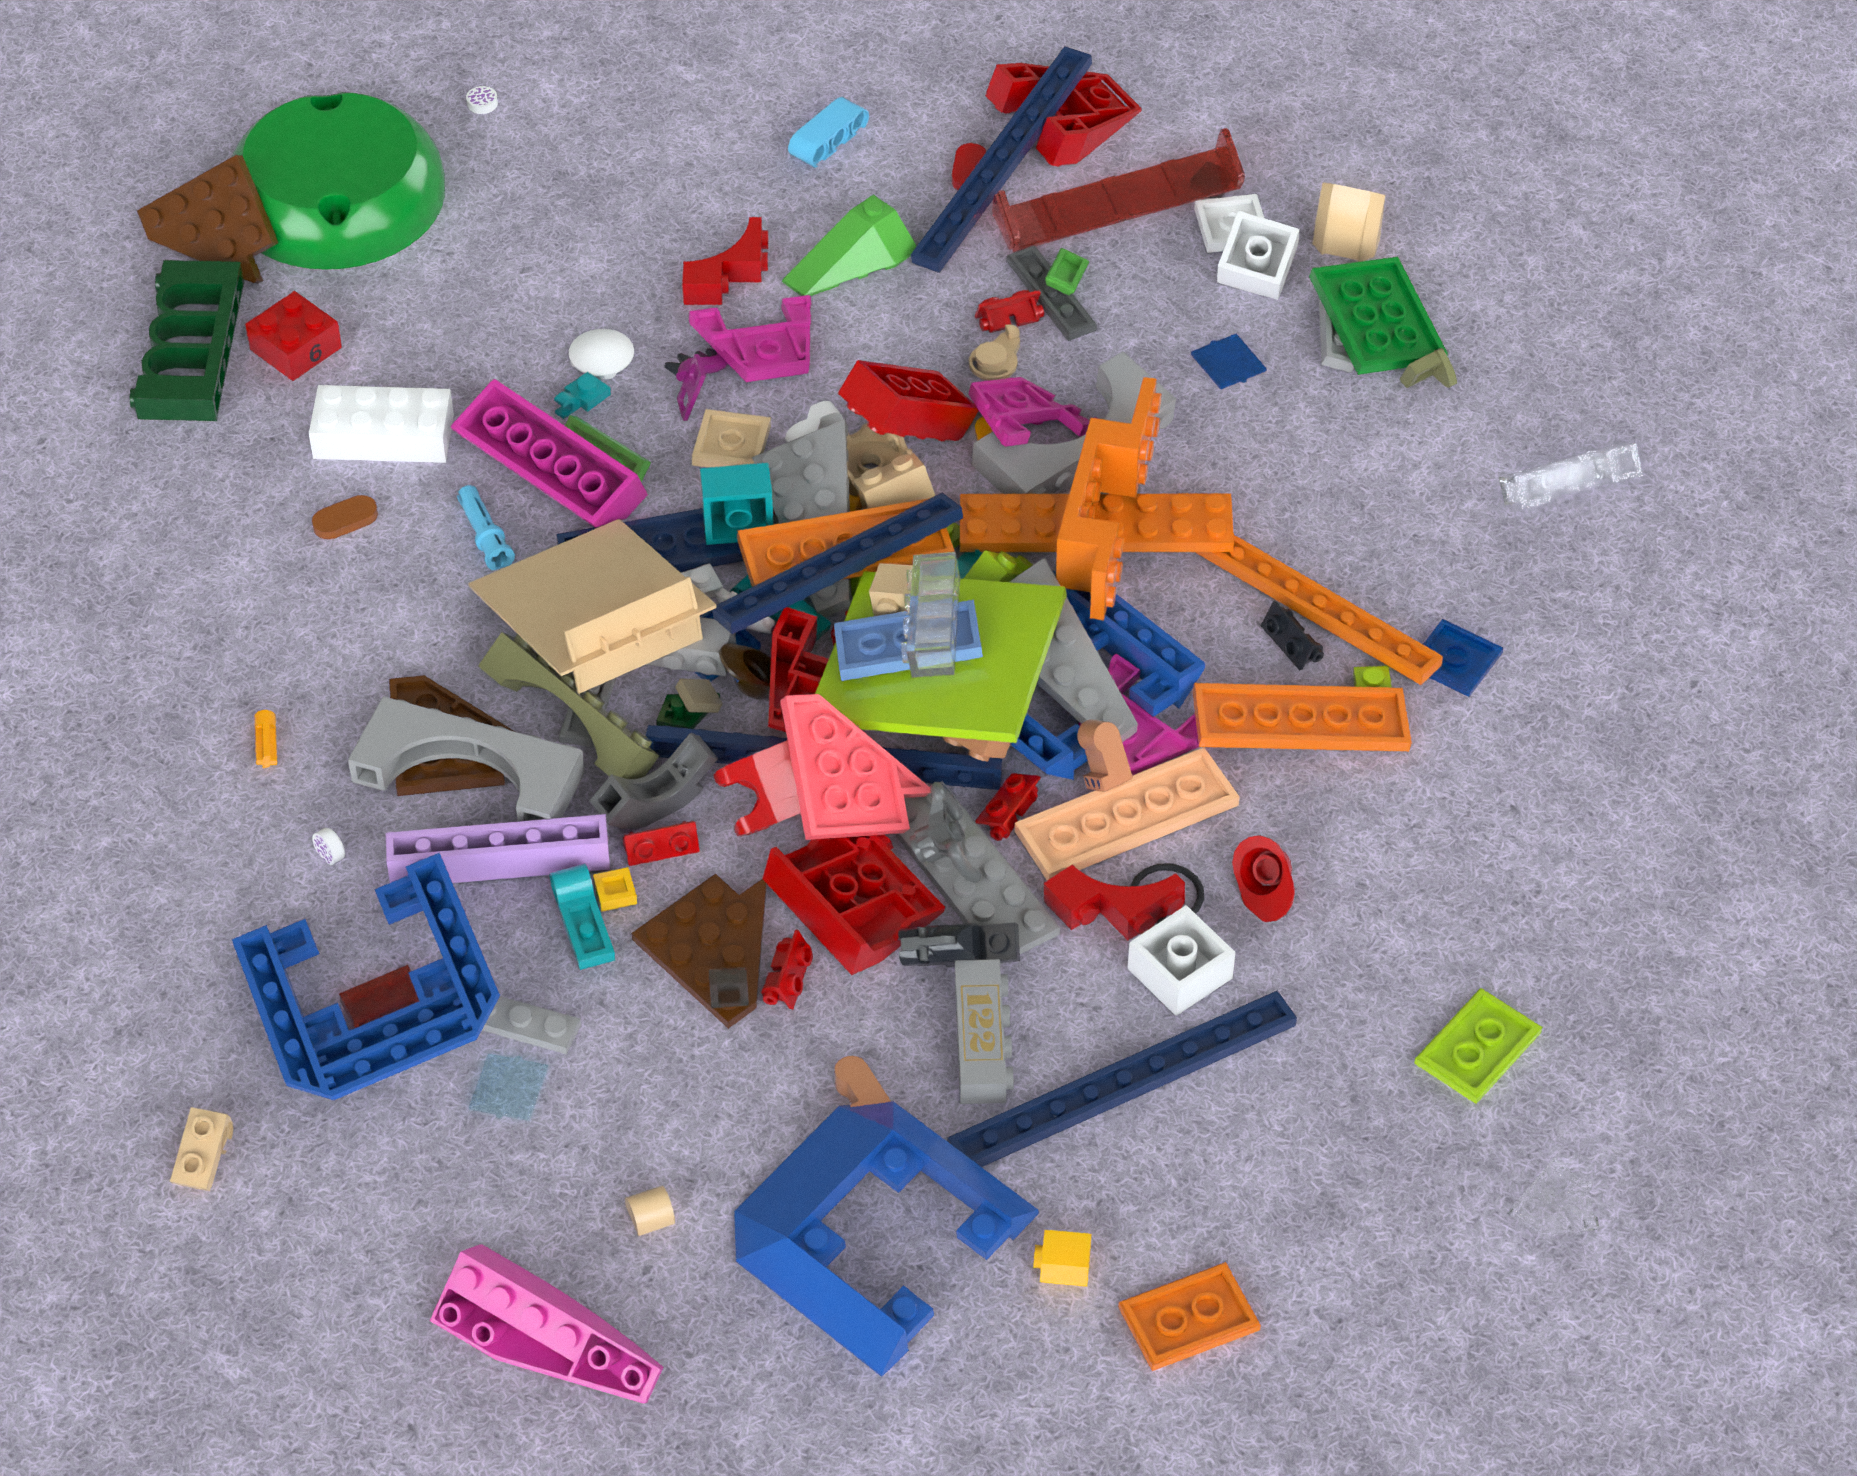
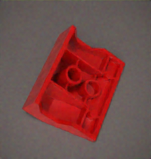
M877 835L812 839L807 846L786 855L776 846L770 850L762 878L851 975L880 963L901 947V940L898 939V931L901 928L926 927L945 911V906Z

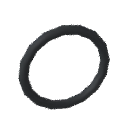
M1173 863L1156 864L1144 868L1134 877L1130 885L1139 886L1141 880L1157 871H1174L1190 879L1196 888L1197 899L1191 908L1195 914L1199 912L1204 901V886L1198 876L1186 867ZM1161 917L1160 919H1158L1157 923H1160L1167 917Z

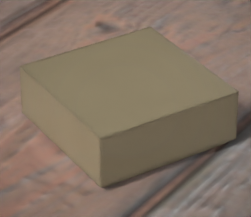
M680 678L675 686L689 712L718 713L723 705L709 679Z

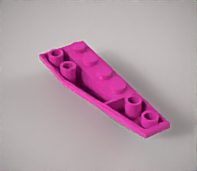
M483 1244L460 1252L430 1319L432 1323L495 1360L643 1404L648 1402L664 1368L638 1345L582 1304Z

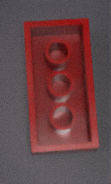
M857 360L838 392L847 402V408L855 414L864 417L868 421L867 426L880 435L890 433L900 437H905L906 435L915 436L922 440L935 438L941 442L946 440L959 441L963 438L979 412L976 405L939 371Z

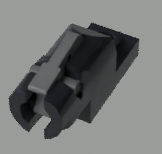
M1015 922L980 926L975 923L901 928L898 931V939L901 940L899 959L903 966L945 965L946 967H955V961L1000 959V963L1020 961L1019 928Z

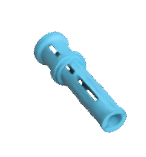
M472 485L462 487L458 491L460 495H457V499L476 532L475 543L478 549L484 552V561L487 567L491 570H497L510 566L515 559V553L512 547L506 545L505 534L502 528L493 523L477 488Z

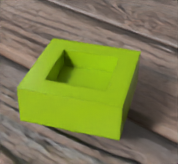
M1388 666L1353 667L1355 687L1392 688Z

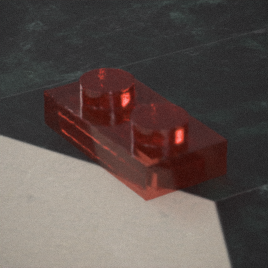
M408 965L339 993L340 1002L354 1028L419 1002L408 974L411 972Z

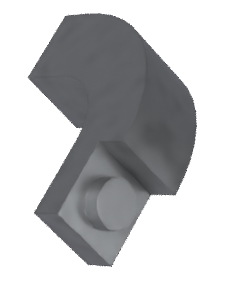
M690 733L671 757L656 771L638 779H625L611 774L589 801L600 815L606 814V823L608 825L622 829L646 827L690 803L704 789L699 781L718 758L699 735Z

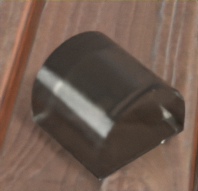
M746 967L708 970L711 1008L749 1005Z

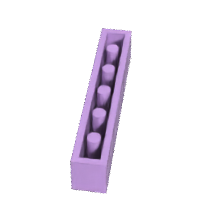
M606 814L386 833V862L390 883L408 876L406 866L439 852L452 883L549 875L551 872L581 864H586L589 871L610 870Z

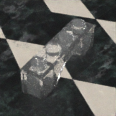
M1617 443L1500 476L1498 479L1507 510H1523L1551 502L1554 498L1575 491L1615 484L1643 476L1636 443Z

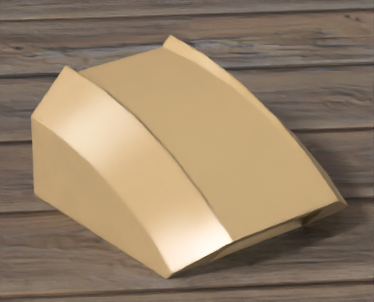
M1323 182L1316 215L1313 245L1322 255L1330 254L1354 259L1358 262L1375 257L1381 236L1386 195Z

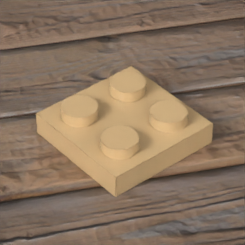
M706 409L692 453V466L708 468L754 464L752 457L763 453L771 428V417Z

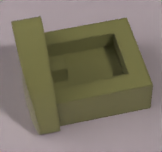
M1442 348L1410 363L1399 379L1406 388L1432 375L1445 387L1450 388L1457 384L1453 366Z

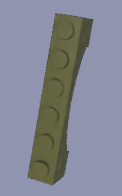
M501 632L478 667L501 686L516 692L522 687L540 688L548 690L563 700L580 718L592 738L598 756L594 764L609 777L611 774L625 779H638L646 776L659 757L649 747L652 743L650 739L636 730L633 733L626 728L628 721L614 711L606 712L602 708L605 703L593 693L587 691L586 693L582 692L579 694L572 675L565 674L561 676L540 655L532 650L533 648L518 634L513 637Z

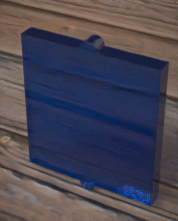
M1237 333L1218 341L1212 340L1210 344L1191 351L1193 358L1221 390L1239 382L1245 383L1248 378L1267 371V368Z

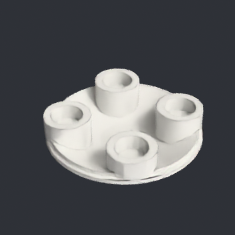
M611 329L587 331L579 335L569 348L570 364L582 373L589 372L594 376H599L601 379L615 377L618 372L630 364L634 356V347L631 340L626 335Z

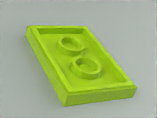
M1480 988L1418 1054L1414 1064L1477 1104L1541 1034L1543 1027Z

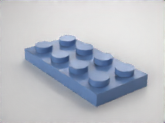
M974 600L834 623L839 671L842 681L983 657Z

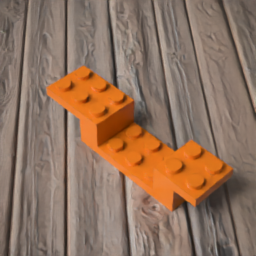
M1143 377L1131 424L1090 418L1057 537L1056 579L1060 586H1065L1066 589L1091 592L1090 619L1104 621L1107 607L1113 608L1116 587H1113V584L1120 582L1123 562L1117 561V558L1121 559L1124 546V538L1118 537L1119 523L1094 519L1095 506H1092V503L1099 502L1101 492L1136 498L1139 484L1145 485L1148 473V465L1145 464V461L1152 460L1154 441H1151V437H1158L1160 418L1155 417V413H1159L1162 394L1156 393L1157 379Z

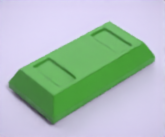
M1060 248L1045 278L1047 286L1066 295L1074 293L1089 261L1064 248Z

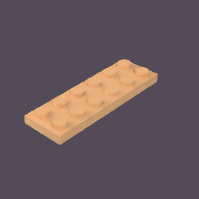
M1205 747L1135 774L1133 779L1106 792L1095 790L1015 822V833L1046 880H1049L1072 864L1078 870L1084 869L1239 806L1240 797Z

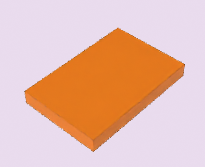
M1226 1262L1120 1301L1118 1305L1152 1371L1257 1332L1261 1327Z

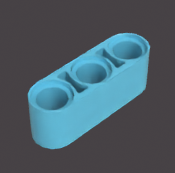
M839 97L796 131L790 139L788 151L791 155L816 168L818 167L816 165L821 160L825 161L837 151L836 147L841 143L845 144L853 138L859 128L866 127L869 120V112L848 99Z

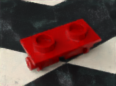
M1021 290L1008 298L999 299L998 297H991L982 301L978 305L975 319L983 317L979 319L981 331L993 333L1005 330V325H1012L1010 316H1014L1017 327L1039 322V318L1044 317L1042 305H1036L1041 292L1040 290L1034 292Z
M1011 773L975 820L976 824L989 825L991 829L990 836L996 841H1001L1003 838L1007 839L1015 827V822H1018L1015 814L1023 817L1032 803L1037 800L1038 788L1036 784L1041 777L1038 775Z
M682 821L680 824L636 833L631 831L622 837L629 866L700 852L695 821Z
M798 929L794 931L792 938L786 937L777 943L770 967L773 971L781 972H768L761 991L763 1001L766 1004L776 1005L778 1000L784 1001L788 1008L793 1010L797 997L803 991V978L807 966H810L812 963L813 953L810 945L807 944Z

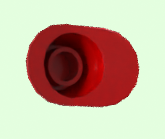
M1261 835L1246 838L1237 846L1232 860L1234 875L1243 903L1263 922L1278 921L1288 913L1295 896L1294 882L1291 875V860L1286 852L1280 848L1279 844L1271 838Z

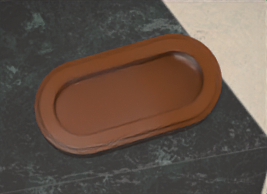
M357 495L325 507L313 515V531L322 539H335L368 526L378 516L377 504L369 496Z

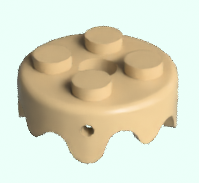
M868 423L863 424L858 432L852 435L848 433L847 449L849 462H847L850 495L859 497L853 480L861 477L865 471L870 470L863 465L874 463L878 465L876 468L879 469L892 463L898 456L912 454V449H908L904 437L885 433V435L877 434L867 426Z

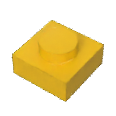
M629 867L593 875V882L602 912L637 904V895Z

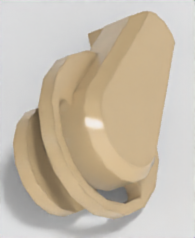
M1005 325V332L1001 333L994 341L982 343L971 352L969 367L975 376L990 381L1009 378L1016 371L1018 366L1016 354L1020 348V330L1018 327ZM973 361L977 362V369L974 367Z

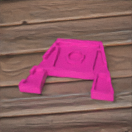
M810 295L782 299L781 309L787 322L727 330L717 307L689 311L688 321L690 325L745 382L809 373Z
M1022 377L973 382L969 389L968 395L1001 444L1005 447L1028 444L1031 432L1022 425L1028 423L1040 425L1043 421L1059 420L1079 437L1086 435L1090 420L1080 415L1082 409L1073 404H1058L1054 401V394Z
M1115 654L1110 661L1108 671L1138 723L1137 732L1122 742L1132 776L1198 748L1199 742L1195 713L1180 727L1173 730L1123 695L1128 688L1139 680L1141 670L1118 654Z

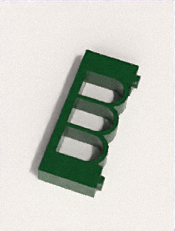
M163 260L161 273H156L155 276L156 305L159 316L149 326V338L152 348L144 354L141 360L143 375H138L136 387L131 388L129 396L130 407L136 409L138 419L217 421L244 287L241 262ZM187 304L219 305L218 311L173 309ZM178 336L212 337L211 343L165 342L170 338ZM174 368L205 369L204 376L160 375L159 373Z

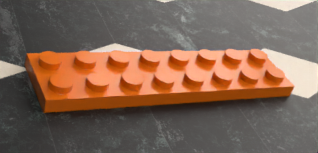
M1231 493L1137 494L1136 498L1116 494H1100L1099 502L1092 503V506H1095L1094 519L1119 523L1118 537L1124 538L1123 552H1233L1234 550ZM960 494V506L963 512V519L960 520V552H975V550H980V552L985 550L991 552H1057V537L1069 494Z

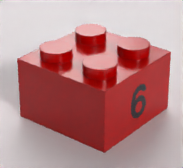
M293 291L245 324L250 350L292 381L342 348L338 321L296 291Z

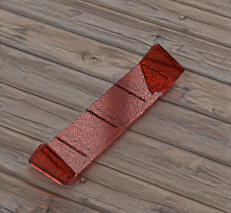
M1227 128L1220 129L1215 148L1176 160H1168L1155 166L1119 176L1107 177L1094 183L1058 193H1050L1040 198L1009 206L1005 191H998L994 195L992 213L1008 249L1016 252L1034 245H1042L1241 189L1245 180V173L1230 131Z

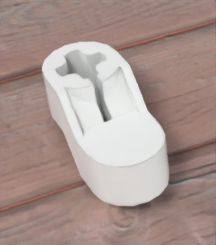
M830 401L810 406L807 419L794 424L787 431L786 442L838 422L843 417Z

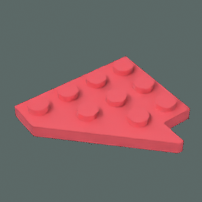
M821 695L785 696L781 699L805 839L899 834L908 831L910 826L904 798L925 797L931 793L930 787Z

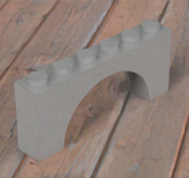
M1124 351L1098 367L1096 389L1102 394L1108 405L1109 412L1104 420L1131 424L1143 377H1153ZM1157 382L1156 393H1161L1162 398L1159 413H1155V417L1160 418L1159 428L1164 429L1174 418L1176 398ZM991 432L973 443L971 465L1002 494H1054L1058 490L1066 491L1072 486L1086 435L1059 444H1035L1028 442V444L1005 447L1001 444L995 433Z
M384 696L348 759L352 782L383 791L405 770L430 760L460 758L486 764L504 774L519 792V798L516 803L518 822L562 818L585 773L583 752L571 745L543 740L538 736H528L510 731L501 726H491L471 718L443 713L438 709H428L410 704L404 700H395Z

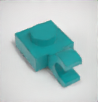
M586 372L565 386L564 392L556 395L554 401L561 407L555 410V414L565 419L580 407L588 412L611 395V387L591 373Z

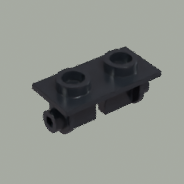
M1273 601L1260 626L1299 671L1304 668L1306 662L1310 659L1314 663L1319 662L1324 656L1323 646L1317 643L1310 634L1304 633V627L1293 616V612L1290 609H1285L1277 601Z

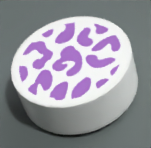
M475 87L466 95L468 109L477 114L492 112L498 105L497 93L490 87Z
M325 827L313 834L312 840L317 853L329 865H333L344 858L345 849L342 841L332 829Z

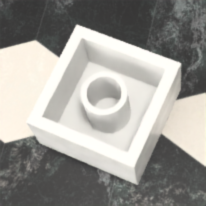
M1238 211L1218 264L1217 283L1278 300L1298 247L1299 229Z
M1187 905L1129 942L1128 970L1175 1016H1178L1233 979L1235 951Z

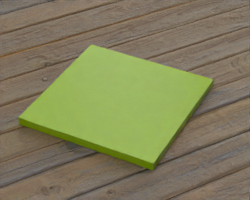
M863 572L844 621L874 616L869 590L876 572ZM915 575L918 593L912 610L974 600L983 657L842 681L835 643L815 693L821 695L862 730L1016 743L1067 596L1065 586Z

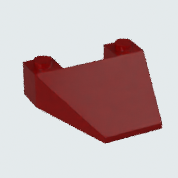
M1027 63L996 64L985 96L1001 113L1009 114L1016 112L1049 66ZM1087 71L1055 116L1047 117L1036 149L1052 166L1060 167L1061 165L1077 164L1139 114L1142 108L1108 74ZM1102 81H1104L1128 106H1125Z
M789 607L783 609L772 632L768 727L782 732H786L780 700L785 696L815 694L829 660L828 658L811 653L816 643L817 616Z

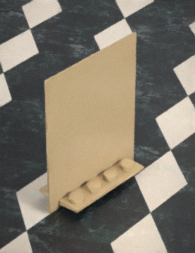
M620 519L468 583L469 587L556 672L563 676L573 671L579 694L702 640L703 635L699 615L717 608L716 603L691 582L689 576L685 577Z

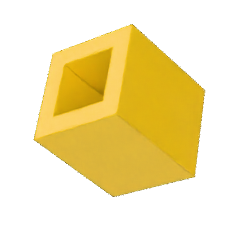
M1044 1229L1043 1245L1035 1244L1033 1268L1041 1269L1040 1282L1087 1287L1092 1234Z

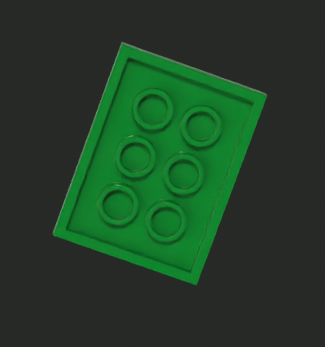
M1398 257L1312 268L1309 278L1358 375L1407 368L1410 363L1439 348H1442L1448 356L1447 350Z

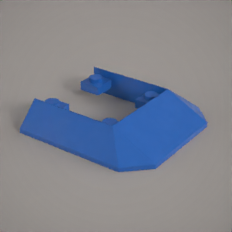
M1052 570L1056 577V570ZM1066 589V597L1096 650L1098 651L1103 648L1111 656L1118 654L1141 670L1139 678L1142 680L1129 688V698L1152 717L1172 704L1180 709L1194 687V683L1197 682L1204 671L1205 662L1116 594L1113 608L1107 607L1103 621L1090 619L1091 592ZM1026 713L1017 742L1010 743V745L1048 775L1074 780V770L1088 761L1085 753L1086 750L1078 742L1077 734L1080 726L1077 724L1055 737Z
M440 852L406 866L408 876L374 889L389 925L424 911L443 958L408 973L419 1002L367 1024L349 1030L338 1002L307 1016L303 1015L286 968L320 954L306 919L270 933L267 925L232 939L286 1086L336 1100L475 1041L479 1037L500 994Z
M894 1101L850 1107V1105L838 1106L734 1211L736 1262L881 1377L909 1351L908 1343L934 1316L933 1308L903 1285L879 1309L826 1268L846 1248V1244L842 1237L822 1223L821 1220L869 1171L897 1193L922 1171L974 1210L969 1218L956 1230V1234L960 1241L985 1260H988L1008 1238L1014 1240L1039 1214L1037 1208Z

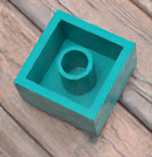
M769 463L700 468L706 545L738 542L737 534L739 530L774 525Z

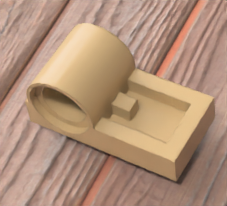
M190 1108L170 1179L172 1184L210 1191L220 1156L226 1153V1150H223L227 1139H232L233 1122L228 1114Z

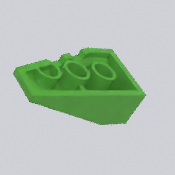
M873 194L852 208L782 279V282L801 296H812L838 287L842 282L857 277L858 279L867 277L869 273L883 268L885 270L894 268L911 257V253L917 246L897 211Z

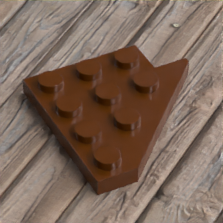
M235 155L137 210L148 240L199 261L241 262L243 278L252 283L263 282L254 256L279 243L242 155Z
M425 675L389 679L391 699L404 700L417 706L438 709L443 713L462 718H471L480 723L495 727L501 726L514 731ZM444 758L423 762L405 770L395 778L397 796L505 785L504 774L477 761L460 758Z
M714 874L631 933L632 940L728 1029L757 1008L767 884L761 879L739 895L717 874Z

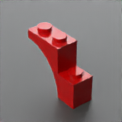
M749 217L747 229L742 237L726 251L702 260L683 261L682 287L684 305H722L723 294H729V282H762V271H768V252H762V249H769V231L762 230V217Z
M1072 864L1043 883L1044 903L1071 930L1081 924H1090L1101 913L1127 941L1138 934H1143L1152 928L1161 917L1172 915L1185 904V882L1176 873L1152 884L1118 886L1095 880Z

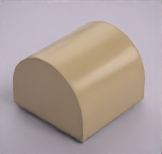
M663 1185L625 1198L626 1208L638 1236L675 1224L673 1208Z

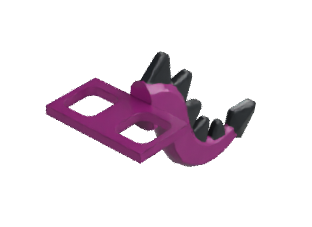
M707 348L706 354L696 351L693 357L679 353L677 359L680 363L666 362L664 365L667 370L676 376L678 381L683 382L677 396L683 421H688L706 374L723 370L728 365L714 349ZM686 392H687V395H688V403H687L686 408H685V406H684V397H685V394H686Z

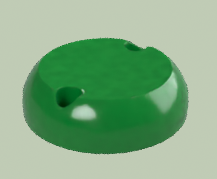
M340 92L332 95H307L284 103L258 119L241 138L231 156H243L279 242L261 252V254L291 266L322 270L345 269L374 263L390 257L417 241L431 227L441 211L445 198L443 164L438 148L431 136L411 115L396 105L364 94Z

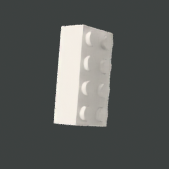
M318 385L309 429L313 459L446 463L451 435L450 426L454 416L451 390Z

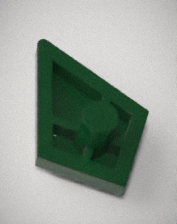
M667 694L656 719V725L694 729L708 713L689 712L679 694Z

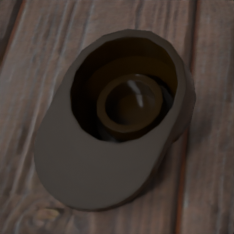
M732 643L723 645L719 650L720 660L726 670L733 676L734 683L738 689L753 699L769 697L771 658L752 647Z

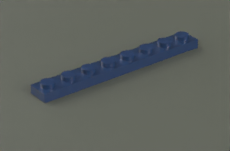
M942 492L717 604V608L712 610L713 617L731 634L744 630L748 626L774 615L778 611L835 584L837 581L855 572H859L865 567L889 557L893 553L963 519L962 507Z

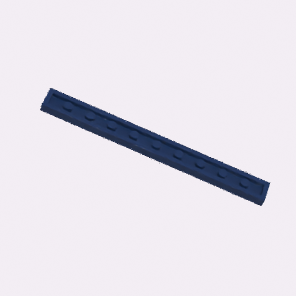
M1066 46L1063 47L911 253L913 264L938 273L941 272L1041 135L1047 117L1055 116L1092 65V56L1090 54Z
M648 725L646 737L652 741L649 747L659 755L658 758H670L687 736L693 733L699 735L718 758L715 763L721 764L734 763L787 740V738L777 736H760L739 732L729 733ZM882 747L924 783L933 784L934 782L943 781L945 785L991 790H999L1001 788V758H989V761H981L969 755Z
M1278 990L951 1135L947 1137V1142L979 1166H986L1295 1027L1297 1017Z

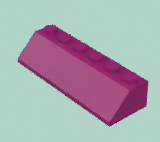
M493 379L450 426L460 436L594 527L606 525L617 519H627L648 495L636 473L496 379Z

